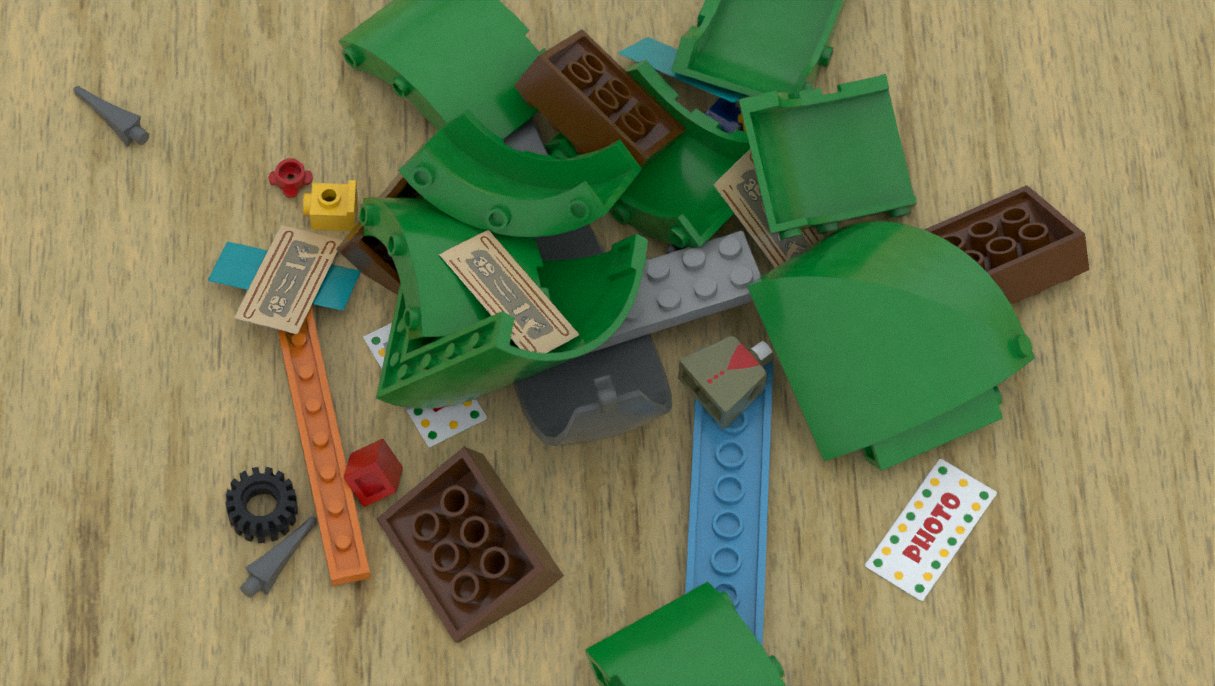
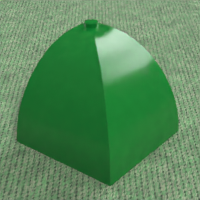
M872 221L842 227L747 285L824 461L873 445L932 420L990 390L1035 359L1029 337L1025 335L1011 304L991 276L957 246L933 233L910 225Z
M636 233L612 244L611 250L605 253L577 259L542 260L543 268L537 270L541 288H548L552 304L579 334V336L547 353L520 349L511 339L515 318L503 311L445 337H426L408 340V330L405 329L403 323V314L406 307L400 283L376 399L391 405L407 408L432 409L453 406L475 400L594 350L617 331L633 306L639 290L643 269L646 265L648 239Z

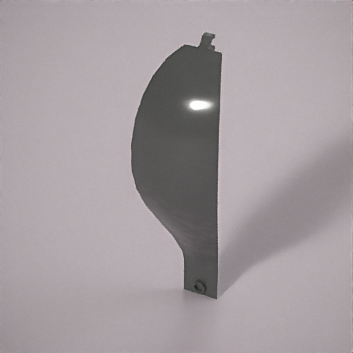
M534 116L503 139L504 144L521 152L527 150L538 154L550 155ZM589 224L556 235L534 237L542 260H568L605 253ZM650 334L578 356L513 383L523 414L534 434L545 445L551 446L582 444L615 437L646 425L669 413L672 408V395L667 375Z

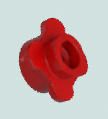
M294 158L281 161L276 166L275 171L269 174L270 184L281 188L284 196L288 198L296 197L299 189L304 185L311 184L313 181L312 173L305 170L303 164ZM291 176L294 177L293 180H288V179H287L288 177H291Z

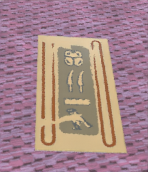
M751 149L714 184L774 268L825 238L823 234H817L816 228L802 230V235L780 240L779 234L770 233Z
M281 225L234 318L298 334L335 258L336 248L343 240Z
M489 230L439 254L491 316L503 311L515 318L511 339L520 349L547 353L579 336L578 332Z

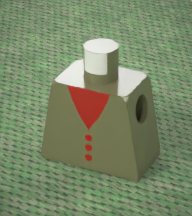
M729 336L679 360L678 379L724 430L763 393L767 379V373L763 367L774 360V354L764 341L758 342L747 350L736 337Z

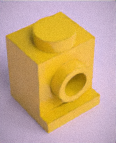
M349 180V184L312 183L311 193H304L303 214L310 215L311 230L351 231L355 227L358 209L356 180Z

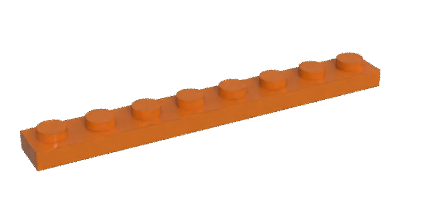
M310 307L298 334L277 329L331 585L337 586L370 579L371 577L353 493L343 478L347 466L312 307Z

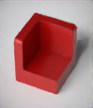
M382 438L350 454L343 478L363 507L397 492L403 467Z

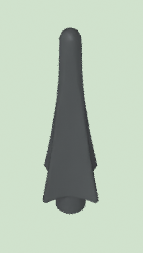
M80 86L74 87V93L110 126L127 147L132 140L139 145H143L148 141L149 133L140 126L141 116L104 101Z
M314 516L309 517L286 539L245 567L249 576L240 589L247 597L252 598L259 589L268 595L297 547L315 526L317 519Z

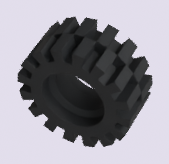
M253 467V475L248 476L246 470L241 472V481L234 478L230 483L232 490L227 489V501L225 503L231 526H234L235 532L239 536L244 533L245 540L252 542L253 537L256 536L258 543H265V536H270L273 542L278 540V532L285 536L289 532L288 525L294 526L296 522L295 514L298 515V505L295 489H293L291 480L289 478L285 480L284 473L278 470L276 475H273L271 467H265V473H260L259 467ZM269 494L276 499L277 506L270 514L256 516L248 511V501L256 495Z

